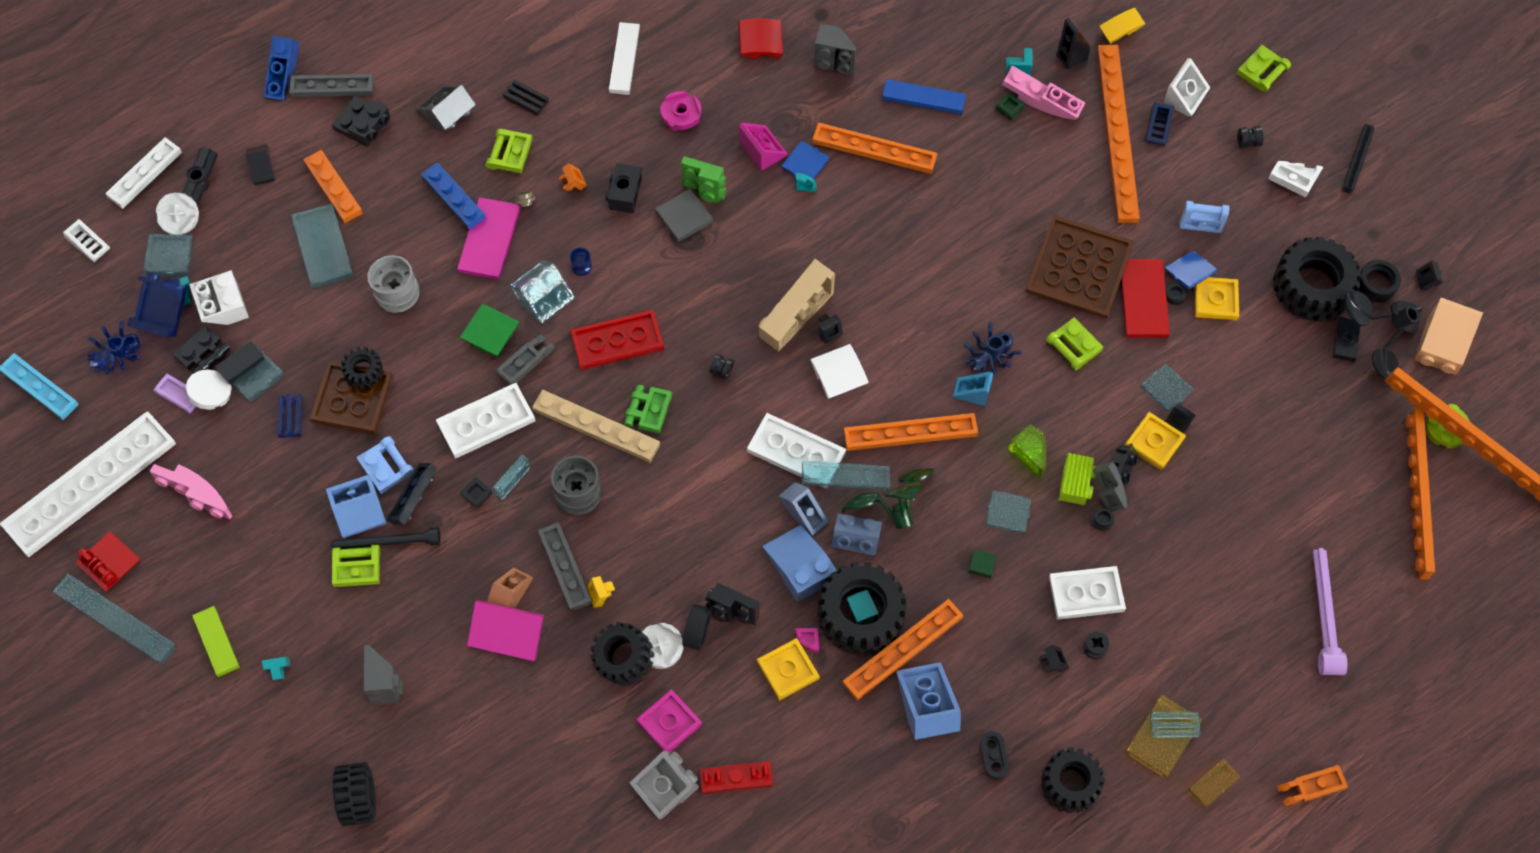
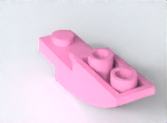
M1014 66L1010 68L1001 84L1019 94L1018 100L1055 116L1076 120L1085 105V102L1051 82L1047 86Z
M156 464L151 468L150 473L154 477L155 483L162 487L171 486L178 493L185 495L192 508L202 511V509L210 511L209 513L219 519H222V517L231 519L232 514L218 492L195 472L179 464L174 472Z

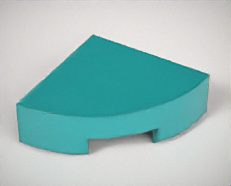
M796 173L795 190L816 192L817 184L814 179L805 174Z

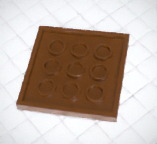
M1053 215L1026 292L1107 319L1134 241Z

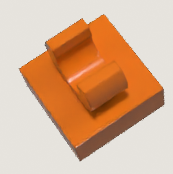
M569 163L562 168L564 174L559 177V180L564 183L568 180L567 184L563 186L564 190L571 191L574 187L582 190L587 186L580 169Z

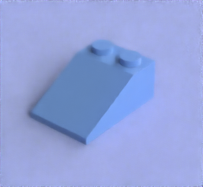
M801 525L762 546L797 603L821 590L824 582H828V576L833 572L837 574L836 568L826 553Z
M941 662L896 671L908 723L915 740L960 731L961 710Z

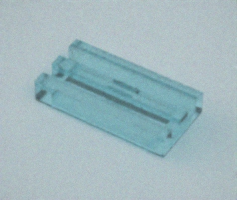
M521 455L494 485L495 496L500 500L504 499L530 469L528 458Z
M1151 712L1150 714L1152 737H1199L1201 735L1198 712ZM1157 719H1194V722H1157ZM1158 728H1195V730H1158Z

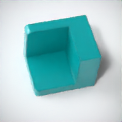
M1024 48L1022 58H1006V75L1012 66L1029 76L1031 75L1033 66L1031 48Z
M868 590L847 598V603L854 615L853 623L868 625L878 620L879 613Z

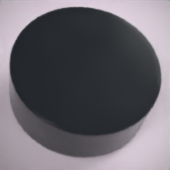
M1172 283L1167 286L1166 299L1168 303L1180 305L1185 301L1187 290L1182 284Z

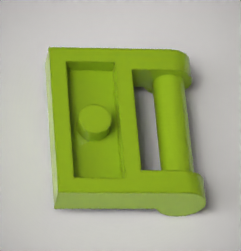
M1261 45L1238 69L1236 74L1260 91L1267 92L1271 87V83L1283 71H1287L1291 63L1288 59L1279 57ZM1272 65L1276 66L1265 79H1260Z
M497 129L495 134L496 141L485 166L491 170L501 169L522 174L533 140L532 135ZM509 140L503 159H498L504 141Z
M1075 317L1046 338V342L1049 345H1053L1071 363V367L1075 371L1103 350V346ZM1060 338H1063L1080 357L1077 358Z
M379 545L354 549L333 548V587L380 584ZM371 556V560L341 562L342 558Z

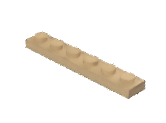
M543 389L532 407L536 413L651 463L660 446V441Z

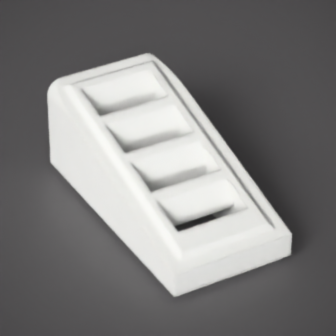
M80 219L63 232L64 238L93 262H96L110 250V247ZM82 231L83 234L76 239L75 236ZM86 236H88L89 238L83 244H81L80 241H82ZM94 241L95 243L87 249L86 246ZM98 246L102 247L96 254L93 255L91 253Z

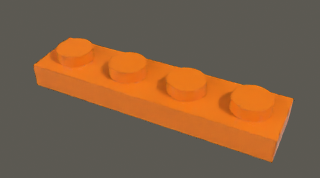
M322 150L303 159L305 165L344 224L363 214L362 209Z

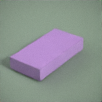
M167 373L153 389L155 394L189 414L196 407L189 401L186 395V384Z

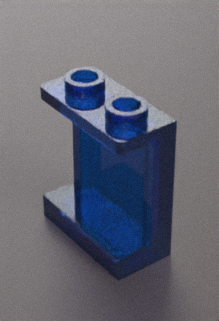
M147 272V275H139L138 280L143 282L135 317H129L127 326L165 337L177 336L188 286L180 284L181 281L178 279H160L161 275Z

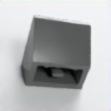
M820 23L815 42L814 67L853 75L856 56L855 45L841 27Z

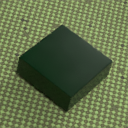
M1008 93L996 105L995 109L1011 121L1024 109L1025 104Z
M975 549L969 573L991 578L997 555Z

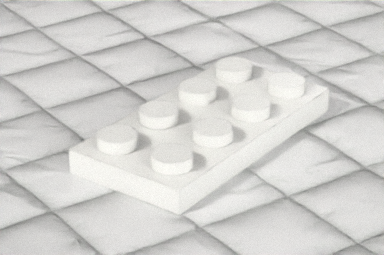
M514 383L436 419V422L456 459L535 422V417L517 383Z
M766 413L747 447V452L827 489L846 453V449Z

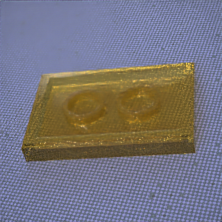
M1162 694L1129 745L1126 753L1164 778H1167L1201 724L1202 719Z

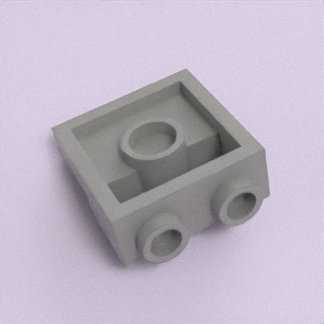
M662 751L630 782L631 786L658 819H663L679 803H683L699 788L696 784L697 776L688 769L686 771L682 767L681 763L683 760L674 751L672 753L670 751Z

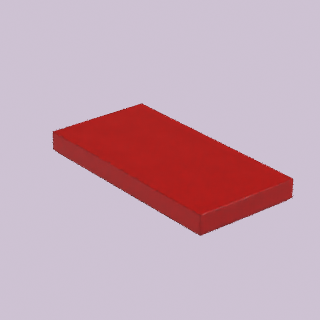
M1128 259L1121 278L1126 338H1169L1170 328L1163 259Z
M654 310L570 330L580 370L665 350Z

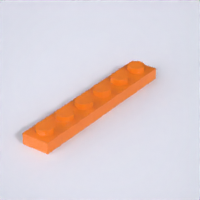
M819 122L812 140V144L929 174L933 172L938 154Z
M975 413L844 428L847 451L978 436Z
M947 599L844 679L842 684L858 701L962 620L964 615L950 599Z

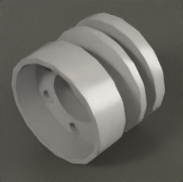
M395 255L384 256L370 266L367 273L368 283L378 305L382 309L392 313L404 312L417 302L420 295L419 285L407 260Z

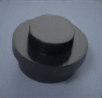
M1098 509L1092 515V524L1098 530H1109L1114 524V516L1108 509Z

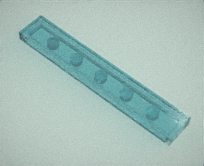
M67 574L53 590L57 596L161 665L177 647L173 642L70 574Z

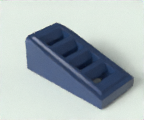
M1154 102L1151 109L1146 142L1166 145L1174 106ZM1156 113L1167 115V117L1156 116ZM1155 120H1158V121L1165 122V125H1164V124L1155 123L1154 121H1155ZM1153 127L1164 129V132L1154 130ZM1151 134L1161 135L1163 137L1162 139H1158L1151 137Z

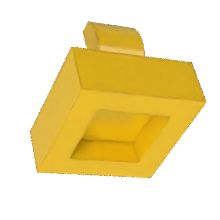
M600 576L593 577L586 587L593 608L601 607L607 597L612 595L611 592L615 590L611 581L603 583Z

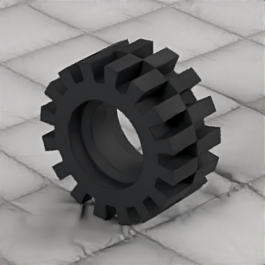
M359 346L356 347L357 351L354 352L351 349L349 350L350 355H344L345 360L342 359L341 370L350 386L353 385V388L357 389L359 385L360 389H365L364 385H367L369 389L372 387V382L375 385L378 383L377 378L381 380L383 365L378 353H375L372 348L368 350V347L364 346L363 350H361ZM361 362H368L370 364V369L362 374L354 372V367Z

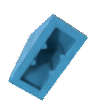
M986 372L957 378L953 397L958 400L985 406L993 373Z

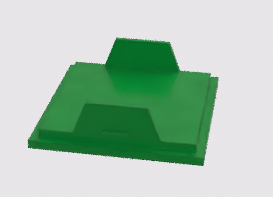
M482 304L460 338L487 354L489 352L498 356L520 322Z

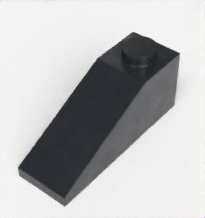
M1066 18L1056 56L1068 70L1088 60L1090 45L1072 21Z

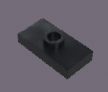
M1339 317L1333 357L1354 362L1357 357L1361 325L1355 323L1352 319Z

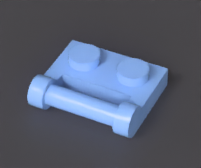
M1186 201L1179 221V228L1221 233L1229 215V205H1222L1220 207L1194 204L1193 201Z
M391 436L385 437L379 444L357 457L358 462L367 475L370 474L373 484L380 494L414 473L412 466L407 465L394 446L395 442ZM388 451L399 467V472L396 474L393 472L382 456L383 452Z

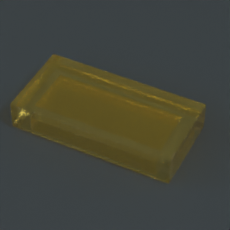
M1223 759L1195 783L1189 791L1206 808L1240 778V775Z

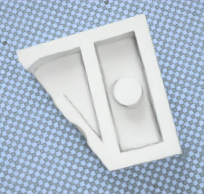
M1278 161L1268 179L1306 197L1323 167L1317 165L1315 169L1305 168L1302 163Z

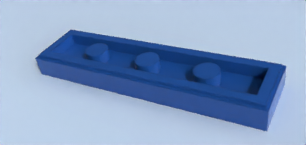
M886 79L882 100L961 115L966 94L888 79Z

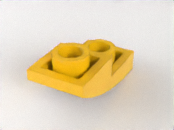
M1132 8L1108 20L1099 27L1108 42L1112 44L1126 34L1129 36L1146 24L1136 8Z

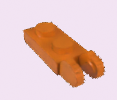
M1337 765L1297 777L1293 781L1279 785L1277 789L1278 792H1286L1296 787L1299 795L1283 800L1282 802L1286 807L1301 801L1304 803L1346 790L1348 785L1340 766Z

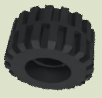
M616 622V626L612 624L607 625L608 629L606 631L604 629L599 631L601 634L599 638L595 636L593 640L596 642L595 646L591 645L590 650L594 654L590 655L594 662V668L599 671V674L614 684L617 683L624 686V683L632 685L633 680L639 682L642 680V674L647 675L649 673L647 670L648 666L652 667L653 662L650 660V658H654V652L651 650L653 648L652 643L643 632L629 623L624 625L621 622ZM624 643H631L632 653L630 658L621 665H614L613 654L615 650Z
M1068 748L1066 752L1064 749L1060 750L1057 755L1054 754L1050 758L1042 773L1041 788L1045 789L1043 794L1045 798H1050L1049 803L1052 806L1054 804L1058 805L1057 810L1062 811L1063 808L1067 809V813H1072L1074 810L1080 813L1084 808L1087 810L1095 803L1103 790L1102 786L1105 783V777H1102L1104 773L1103 768L1098 767L1100 764L1098 759L1094 761L1091 759L1093 754L1090 752L1087 755L1083 754L1084 749L1078 748L1077 752L1074 751V748ZM1065 770L1078 772L1085 780V789L1082 791L1068 790L1060 781V773Z
M367 762L335 767L333 773V798L337 818L343 827L372 823L376 815L375 787L372 772Z

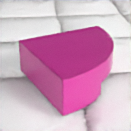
M795 628L796 638L800 644L809 651L819 652L818 628Z

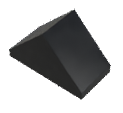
M262 145L246 149V158L254 185L275 181L268 146Z

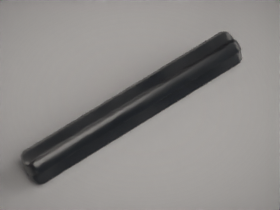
M1365 124L1362 128L1342 187L1343 192L1351 194L1355 188L1374 132L1373 125Z

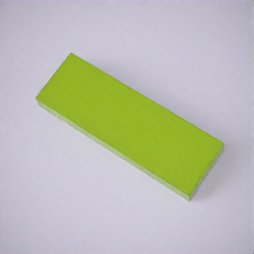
M215 606L192 615L216 675L220 677L240 668Z

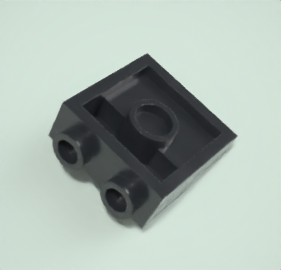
M355 95L332 124V128L368 147L377 138L381 128L388 124L390 120L388 107L372 99L368 102Z
M717 583L714 589L710 588L705 598L708 601L706 607L712 609L711 614L714 619L720 622L727 621L731 623L733 617L736 616L744 624H756L759 619V601L720 583Z

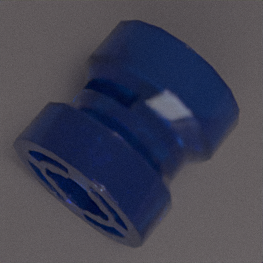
M580 247L570 253L572 272L577 276L588 275L592 270L590 252L586 248Z

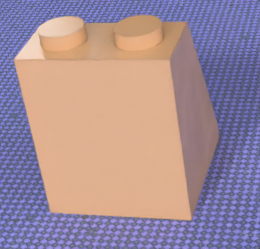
M1440 298L1427 318L1414 360L1421 362L1425 366H1432L1441 369L1445 373L1456 375L1463 366L1483 312Z

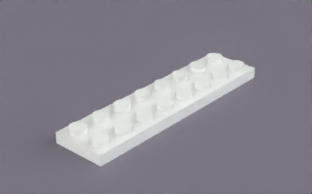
M147 411L3 520L0 525L22 551L30 557L176 445V443Z

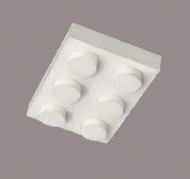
M1117 566L1049 574L1057 620L1118 613L1126 610Z

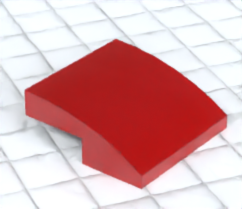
M760 18L739 20L740 56L759 59L761 55L775 58L782 57L781 21Z

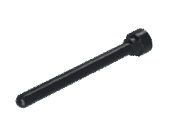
M432 527L429 530H425L424 533L334 540L331 542V548L340 547L345 549L425 542L430 544V546L440 545L441 536L439 527Z

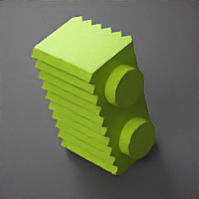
M1067 454L1058 500L1079 505H1085L1087 499L1091 500L1093 486L1089 485L1090 479H1095V474L1092 470L1096 467L1093 466V457Z

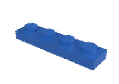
M438 162L421 173L425 182L469 230L486 219L485 213Z

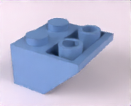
M370 474L326 489L343 539L387 524Z

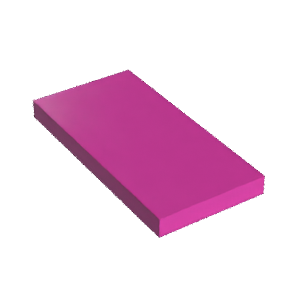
M479 197L477 206L485 213L486 219L469 230L457 270L458 273L500 280L520 212V205Z

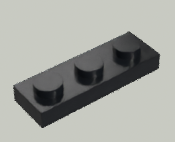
M431 463L418 464L387 518L389 522L395 525H405L411 519L412 512L415 506L422 500L423 492L427 485L432 482L437 467Z

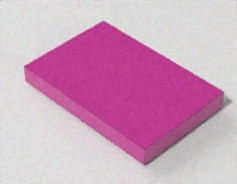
M477 600L475 601L467 646L535 661L544 615Z

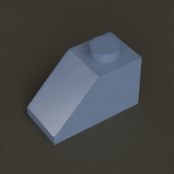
M795 482L779 495L788 513L811 536L829 522L808 487Z

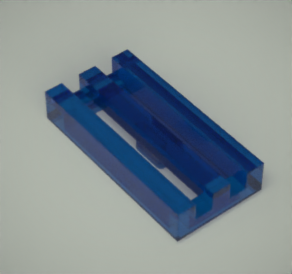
M301 393L296 394V396L292 394H287V396L279 395L277 435L279 438L300 437ZM285 402H287V427H286V432H284V410H285ZM293 402H296L295 431L292 432Z

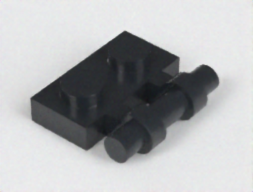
M205 325L172 354L188 370L196 365L197 367L192 370L194 374L201 370H210V366L218 359L221 361L225 357V353L231 348L226 343L218 348L217 346L222 343L221 339ZM210 352L212 353V354H211L210 356H208L205 360H202V359H203L206 355H208Z

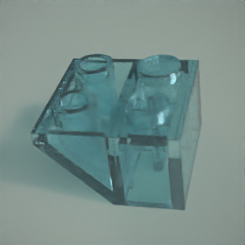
M544 260L510 285L520 302L540 323H543L575 298L555 265Z

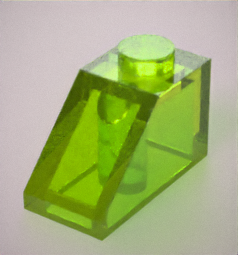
M1029 424L1011 440L1009 450L1041 479L1046 469V439L1041 430Z

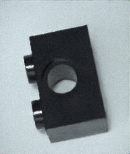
M616 164L615 171H611L610 175L611 188H607L605 201H608L609 210L634 213L642 182L641 167Z

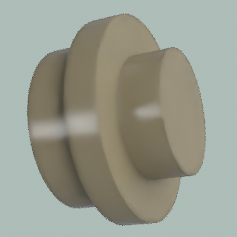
M530 190L516 193V199H514L515 204H520V207L532 205L535 195H532Z

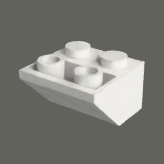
M232 271L189 284L202 322L229 325L249 318Z

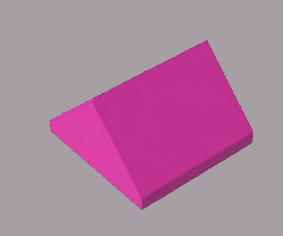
M742 122L739 124V142L761 171L788 155L766 125Z

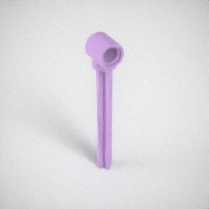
M1319 548L1318 550H1313L1324 647L1318 656V670L1320 675L1344 676L1347 672V656L1337 645L1327 551Z

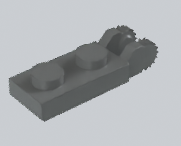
M540 334L530 343L527 342L498 367L496 373L508 385L517 383L536 367L543 358L549 356L555 346L549 343L537 351L536 349L545 342V337Z

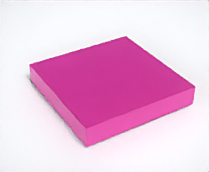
M672 689L636 719V722L663 751L670 752L702 726L700 719Z

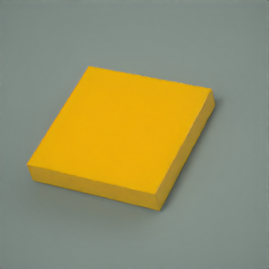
M1208 277L1194 286L1195 317L1238 320V279Z
M1148 412L1125 443V446L1129 448L1130 443H1132L1139 457L1162 471L1184 441L1186 435Z
M797 638L757 659L760 669L779 701L820 679L819 674Z

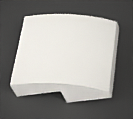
M851 344L810 359L827 399L869 383Z

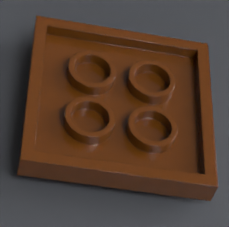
M328 360L310 421L312 423L375 434L393 378L392 372L383 371L381 373V380L377 378L378 383L375 385L372 382V387L369 389L367 385H364L365 389H360L359 385L356 389L345 380L341 370L342 364ZM355 366L354 372L362 374L370 368Z

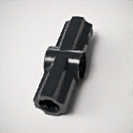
M206 147L199 148L193 166L186 171L187 181L182 190V193L190 196L195 201L197 207L203 192L210 186L209 177L218 157L215 151Z

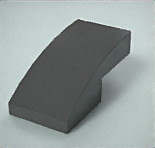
M1114 462L1097 465L1092 471L1103 488L1098 494L1105 507L1110 512L1125 509L1127 507L1126 494Z

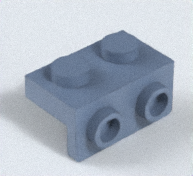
M838 514L831 546L833 548L876 555L882 522L853 517L847 514Z

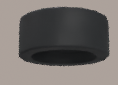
M1372 260L1366 263L1360 271L1361 280L1358 290L1366 295L1370 301L1385 302L1391 299L1398 290L1401 283L1400 272L1388 261ZM1372 272L1385 275L1391 283L1390 288L1385 290L1376 289L1368 282L1367 275Z
M693 604L684 629L682 639L684 647L701 650L711 619V608Z

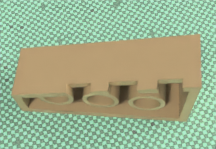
M814 259L791 289L774 307L768 317H764L758 326L759 337L779 352L833 295L835 273Z

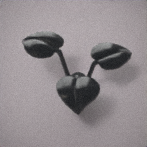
M1348 290L1345 294V306L1349 316L1355 323L1366 326L1369 324L1370 319L1392 317L1393 326L1400 328L1384 345L1383 350L1377 349L1372 354L1374 369L1386 380L1389 374L1399 367L1396 355L1388 351V347L1403 332L1412 334L1417 331L1423 307L1406 301H1396L1391 305V313L1372 315L1373 307L1369 298L1361 292Z

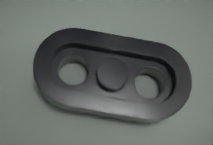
M987 732L980 740L984 771L989 778L999 780L1005 777L1009 769L1004 739L997 732ZM992 742L996 747L991 749L987 746V743ZM993 765H998L999 768H1000V771H998V772L994 771V770L992 769V766H993Z

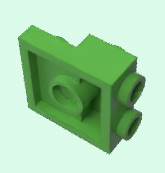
M684 156L681 162L682 185L691 190H699V198L706 202L719 203L720 199L724 200L727 190L724 187L726 183L724 168Z

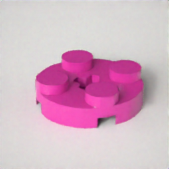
M673 92L666 96L665 101L660 106L661 118L672 131L690 129L700 122L701 103L696 96L687 95V92ZM678 108L686 110L684 113H677Z

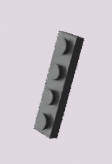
M373 74L293 75L290 80L291 97L373 96Z
M559 522L539 529L538 534L570 612L592 604Z

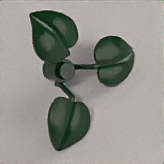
M915 469L902 474L898 480L899 482H904V484L900 487L889 489L884 493L885 497L898 498L899 503L892 506L893 510H890L885 501L879 497L880 494L878 492H870L852 498L844 505L842 513L845 510L864 508L879 502L887 511L888 516L893 517L896 529L907 528L913 524L909 500L914 501L922 487V483L917 481L926 478L935 469Z

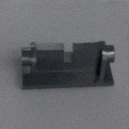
M1130 443L1129 448L1125 445L1117 448L1112 460L1115 465H1119L1116 468L1124 487L1129 483L1130 472L1138 460V454L1132 443Z

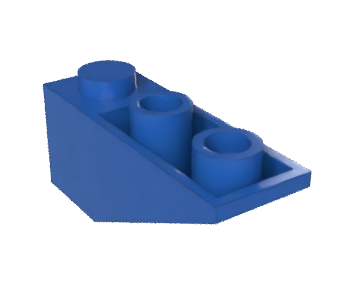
M272 36L263 97L278 100L285 99L291 76L297 63L299 42L293 39Z

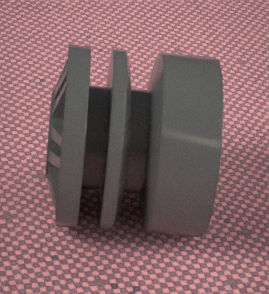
M571 456L564 458L556 464L552 470L551 481L556 503L560 509L572 515L586 514L595 509L600 502L602 493L597 467L593 462L582 456Z

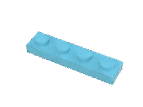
M15 353L0 366L2 374L62 420L79 405L75 399Z

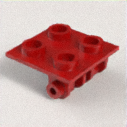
M109 531L90 550L80 549L77 553L79 560L76 564L107 592L141 559Z

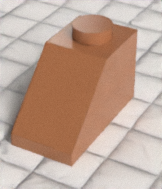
M512 568L493 583L487 602L516 608L531 584L533 577L516 568Z

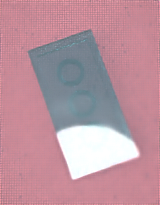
M332 203L292 214L291 217L312 289L354 277Z

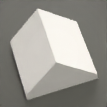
M1191 58L1186 60L1168 87L1163 102L1165 105L1174 106L1175 110L1188 117L1194 114L1210 89V86Z

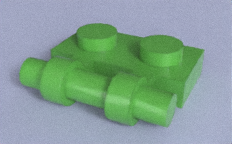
M637 385L630 397L632 401L630 407L626 410L624 425L632 427L634 420H640L639 429L660 434L672 398V392L651 387L649 394L643 393L645 387ZM640 403H645L643 411L638 410Z

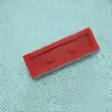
M770 761L700 769L702 794L773 786Z

